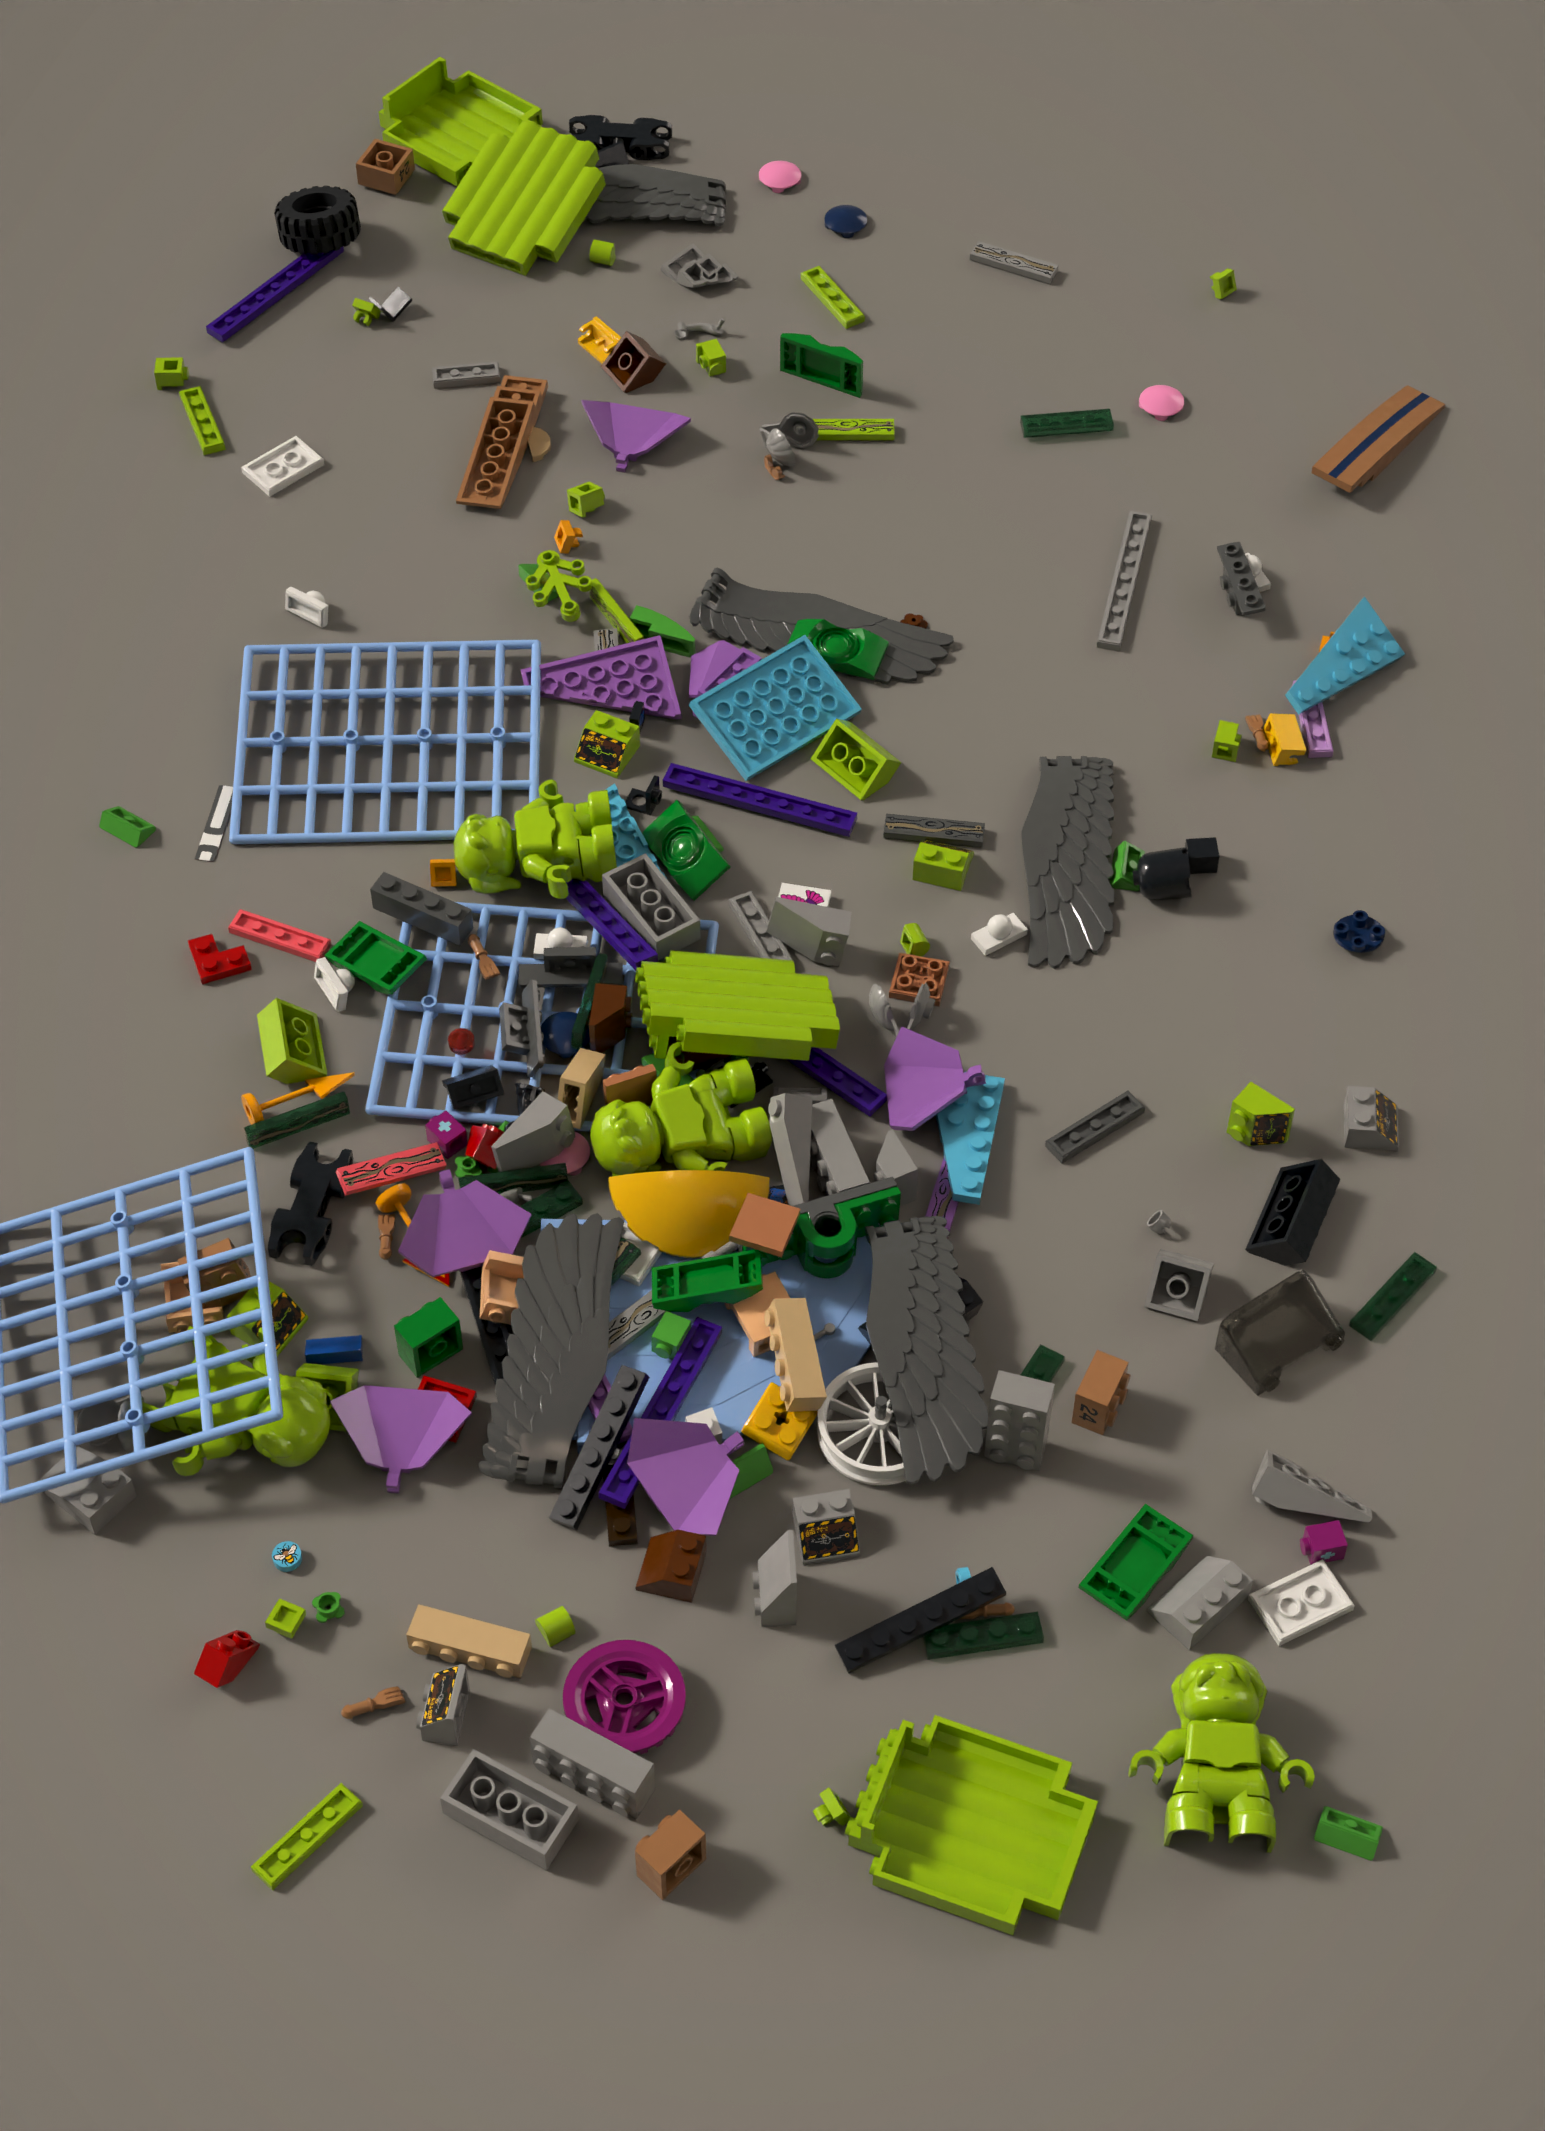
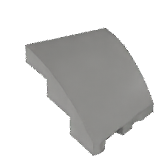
M694 243L661 266V271L676 283L692 288L736 281L739 277L726 263L721 265L710 253L705 255Z

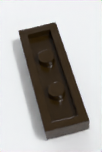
M614 1464L607 1466L605 1473L603 1475L604 1482L607 1479ZM634 1493L625 1509L605 1501L609 1547L638 1544Z

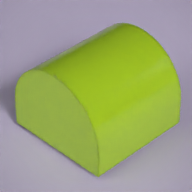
M594 239L590 248V261L612 266L616 260L614 243Z
M909 923L904 925L900 943L906 954L925 955L930 949V944L919 924Z
M563 1606L535 1619L536 1626L549 1647L576 1634L572 1619Z

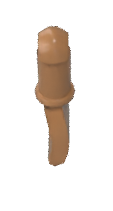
M1261 715L1245 716L1248 727L1256 739L1258 749L1260 751L1267 750L1269 743L1264 735Z
M475 934L469 935L468 944L471 945L476 959L480 960L479 969L484 979L488 980L500 975L493 960L487 956L488 953L484 950L480 938Z
M395 1214L378 1216V1228L381 1234L379 1236V1256L383 1260H388L392 1255L391 1241L393 1240L392 1233L395 1229Z
M1006 1602L1005 1604H988L958 1620L975 1619L978 1616L1005 1615L1006 1617L1012 1615L1015 1608L1012 1604Z
M398 1686L378 1692L373 1699L367 1698V1700L346 1705L342 1709L341 1715L346 1719H353L354 1716L369 1711L373 1712L375 1709H385L403 1704L405 1699Z

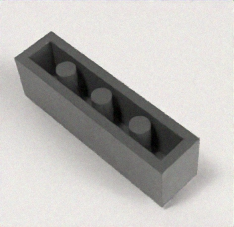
M386 872L381 874L370 889L373 909L461 946L473 930L472 911L470 908Z

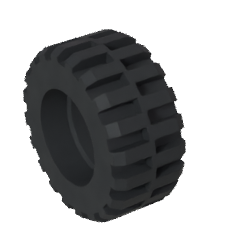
M313 186L308 189L303 188L298 192L294 191L278 202L274 212L280 242L286 249H290L294 253H311V255H315L318 253H329L332 250L337 251L343 246L350 245V242H354L361 230L355 197L348 190L336 186Z

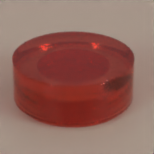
M465 1028L453 1030L448 1036L450 1050L458 1055L471 1052L475 1046L473 1033Z

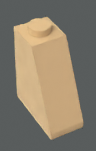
M580 1048L560 1077L558 1100L568 1105L573 1128L581 1129L603 1078L606 1054Z

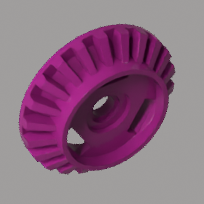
M636 1640L610 1641L592 1648L573 1665L567 1675L563 1688V1709L567 1718L633 1753L640 1752V1754L647 1753L648 1749L654 1746L656 1748L663 1744L664 1739L673 1735L678 1723L680 1724L683 1718V1711L686 1705L684 1680L674 1661L659 1648ZM618 1673H635L646 1677V1680L618 1675ZM626 1692L631 1694L633 1700L627 1705L619 1704L616 1701V1697L620 1693ZM596 1698L602 1722L595 1723L592 1720L586 1704L587 1700ZM654 1710L658 1713V1716L651 1724L641 1730H635Z

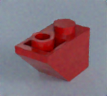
M483 1124L482 1127L473 1125L470 1129L465 1155L488 1168L496 1169L497 1164L491 1146L500 1138L504 1131L492 1125Z
M235 1630L206 1642L194 1674L216 1688L233 1682L256 1653L260 1644L251 1639L248 1633L240 1630Z

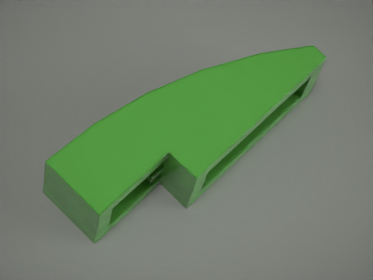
M636 605L630 620L645 639L660 635L664 651L690 658L695 654V638L686 629L658 612Z

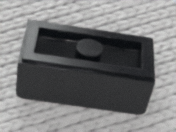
M620 141L598 150L599 160L595 166L601 168L629 164L623 142Z

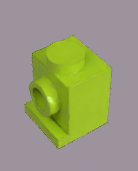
M713 339L697 343L696 361L700 363L702 369H706L709 377L726 373V354L718 340Z
M183 357L156 358L154 375L157 390H162V386H184V380H189V368L184 366Z
M590 481L567 490L569 511L582 518L586 517V512L595 511L596 508L604 505L605 494L603 488Z
M1223 720L1219 721L1212 758L1236 762L1242 737L1241 734H1238L1239 724Z

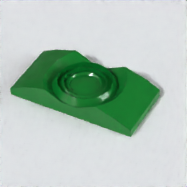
M782 333L780 336V371L858 398L862 396L863 360L846 347L820 344L811 335Z
M825 619L798 620L788 642L790 644L806 635L832 670L871 680L875 679L889 646V641L863 628L844 629L835 626Z
M678 800L670 805L642 832L650 849L664 863L671 876L694 901L731 868Z
M361 921L325 954L326 959L338 969L349 970L354 977L365 981L377 992L384 994H393L427 960L424 954Z
M756 1249L652 1267V1305L654 1309L690 1312L701 1304H711L714 1302L736 1304L763 1290L761 1251Z
M1145 1504L1081 1581L1078 1588L1125 1620H1128L1146 1602L1159 1581L1174 1567L1193 1539V1535Z

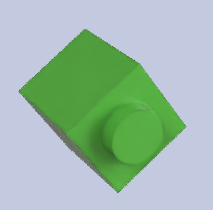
M666 1311L651 1336L652 1352H655L661 1358L673 1360L691 1328V1320Z

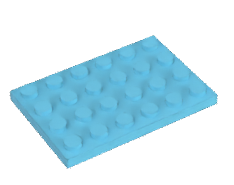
M806 635L693 699L689 704V707L745 781L750 780L825 735L836 718L848 721L860 714L862 710Z

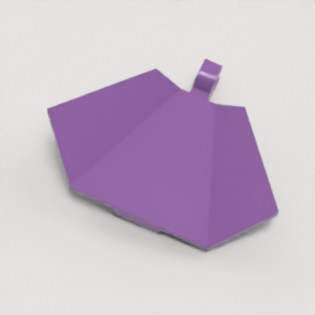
M581 400L602 445L614 453V458H616V463H618L616 471L626 472L629 460L636 461L638 456L648 453L691 422V418L676 413L611 402Z
M725 640L718 641L691 656L689 698L699 697L759 662L762 658L744 647L739 649Z
M901 1026L884 1064L890 1127L894 1130L914 1131L958 1098L967 1094V1087L986 1084L981 1064L970 1067L967 1072H964L958 1050Z
M450 1169L439 1172V1179L444 1193L423 1194L398 1249L399 1254L431 1277L458 1270L459 1272L481 1267L489 1250L513 1255L531 1218V1213L477 1180L455 1190Z
M363 1385L330 1401L365 1463L388 1472L386 1481L388 1493H399L402 1473L423 1469L472 1415V1412L449 1392Z
M634 1418L627 1464L673 1530L717 1536L739 1474V1469L728 1456L743 1447L744 1440L737 1431L719 1445L705 1423Z

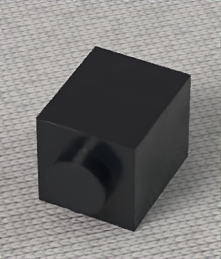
M1216 837L1186 839L1185 847L1187 848L1190 874L1217 873L1220 856Z

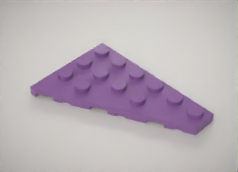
M660 635L539 665L541 670L540 697L628 712L632 711L634 702L639 701L644 702L646 715L677 720L682 719ZM532 667L521 669L524 686L531 685Z

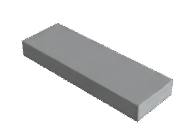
M498 362L432 367L434 388L501 382Z

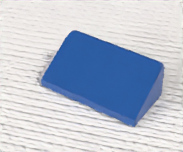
M362 1335L306 1340V1363L321 1365L363 1361Z

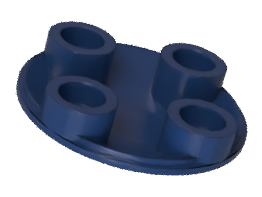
M852 205L833 207L825 215V228L840 233L844 238L853 237L854 233L862 230L867 225L866 213Z
M1357 910L1353 915L1343 917L1335 923L1333 935L1336 942L1344 949L1357 953H1366L1381 946L1385 937V928L1378 921L1369 917L1365 911Z
M558 1012L549 1016L541 1025V1032L544 1035L542 1044L548 1050L557 1053L561 1058H570L573 1053L578 1052L580 1048H585L590 1042L589 1026H586L587 1019L574 1012Z

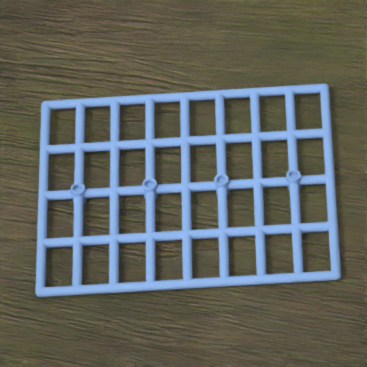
M485 640L245 646L229 842L237 845L454 840L459 827L464 822L465 791H492V817L502 815V790H529V803L539 798L541 670L539 665H541V642L539 640ZM531 649V685L504 686L505 650ZM469 650H495V686L468 687ZM424 651L422 688H396L397 652ZM433 651H460L458 687H432ZM388 652L386 688L359 689L361 653ZM316 653L313 690H287L289 654ZM325 653H352L350 689L323 690ZM279 654L277 690L250 691L253 655ZM531 695L530 732L505 733L503 728L504 696ZM468 696H494V727L490 733H467ZM422 697L421 728L417 731V734L394 735L395 698ZM431 697H458L457 734H432L430 730ZM385 698L384 735L358 736L359 699ZM313 699L310 737H285L286 700ZM322 699H349L348 727L343 736H320ZM276 700L275 725L270 737L247 738L250 701ZM506 742H530L529 780H502L503 748L506 746ZM457 743L455 781L428 782L429 750L432 749L433 744ZM466 743H492V781H465ZM418 744L420 749L418 782L391 783L393 745ZM360 745H383L381 783H354L356 751L359 750ZM310 746L307 784L280 785L282 753L286 751L287 747ZM320 746H345L344 784H317ZM272 747L270 785L243 786L246 748ZM455 791L454 830L427 831L428 792ZM418 792L417 831H389L391 793ZM354 793H381L379 832H352ZM307 794L304 833L277 834L280 795ZM317 794H344L342 832L314 833ZM270 795L267 834H240L242 796Z
M456 902L470 908L472 913L480 914L477 936L480 938L484 950L491 915L518 917L512 956L487 955L496 966L510 967L503 1002L513 1005L519 977V964H544L543 959L522 957L528 918L556 919L555 928H565L566 920L588 922L575 910ZM700 920V930H708L705 953L709 954L716 953L719 924L714 920ZM402 921L399 942L407 946L412 925ZM593 927L590 947H596L598 963L602 935ZM438 937L435 951L416 950L426 956V961H433L427 995L421 1001L398 1000L400 987L393 994H388L365 1111L368 1115L430 1120L446 1110L458 1122L501 1125L505 1120L508 1122L515 1121L519 1116L495 1114L498 1096L486 1101L485 1113L456 1111V1109H452L449 1095L447 1096L445 1110L416 1108L424 1065L453 1067L451 1077L461 1075L463 1068L480 1069L490 1065L498 1069L500 1080L502 1071L527 1073V1062L504 1061L506 1051L502 1050L500 1026L494 1060L465 1058L472 1017L500 1018L499 1008L503 1002L499 1004V1007L476 1006L475 1000L481 972L479 969L480 960L476 959L475 953L446 952L448 940ZM444 962L471 964L464 1005L437 1003ZM627 962L626 965H623V975H625L623 985L627 986V996L632 997L636 971ZM556 987L545 988L542 1009L539 1010L542 1012L540 1026L549 1016L558 1013L557 1011H552ZM584 987L581 1007L576 1011L577 1014L582 1015L589 1022L594 987ZM395 1010L423 1012L416 1054L387 1052ZM438 1013L462 1015L455 1057L426 1055L432 1021L438 1016ZM633 1017L632 1028L647 1029V1025L642 1023V1018ZM626 1036L625 1039L614 1045L611 1068H604V1079L612 1074L631 1071L622 1069ZM542 1044V1052L545 1054L546 1047ZM385 1062L414 1064L406 1107L377 1105ZM544 1064L533 1078L530 1077L529 1085L539 1088L541 1074L562 1075L568 1065ZM701 1068L691 1071L688 1075L696 1079V1073ZM584 1121L581 1129H573L574 1131L590 1132L593 1121Z
M246 1147L0 1223V1235L50 1219L52 1231L51 1240L0 1255V1267L53 1251L54 1271L0 1287V1503L4 1504L283 1418L253 1148ZM244 1160L246 1180L192 1196L190 1176ZM176 1180L180 1181L181 1200L127 1216L126 1196ZM247 1191L249 1211L195 1227L193 1207ZM115 1200L116 1212L111 1215L110 1222L63 1236V1215ZM182 1211L184 1231L130 1247L129 1235L134 1231V1225ZM251 1222L253 1243L198 1259L197 1238ZM114 1231L118 1232L119 1251L65 1267L64 1247ZM185 1242L187 1263L132 1280V1258ZM254 1254L255 1276L201 1292L199 1271ZM120 1262L121 1275L116 1279L114 1286L67 1300V1278ZM188 1275L190 1296L135 1312L134 1299L139 1295V1289ZM55 1283V1304L1 1319L2 1298ZM258 1287L259 1309L204 1325L202 1303ZM122 1295L124 1316L69 1332L68 1311ZM191 1307L193 1329L137 1345V1323ZM56 1315L58 1336L3 1353L2 1331ZM261 1320L264 1342L207 1359L206 1336ZM125 1327L126 1341L121 1344L120 1351L71 1366L70 1344ZM194 1340L195 1363L140 1379L139 1365L144 1361V1355ZM58 1348L59 1370L4 1386V1364ZM265 1353L267 1376L211 1393L209 1370ZM127 1361L129 1383L73 1400L72 1377ZM197 1374L199 1397L143 1413L141 1391ZM60 1381L61 1404L6 1420V1397ZM269 1387L271 1411L214 1428L212 1404ZM130 1395L131 1409L125 1414L124 1420L75 1434L74 1411ZM200 1408L201 1432L145 1448L144 1433L149 1430L150 1423ZM62 1415L63 1438L9 1455L7 1454L8 1431ZM132 1429L134 1452L77 1469L76 1446ZM64 1450L66 1473L9 1490V1466Z

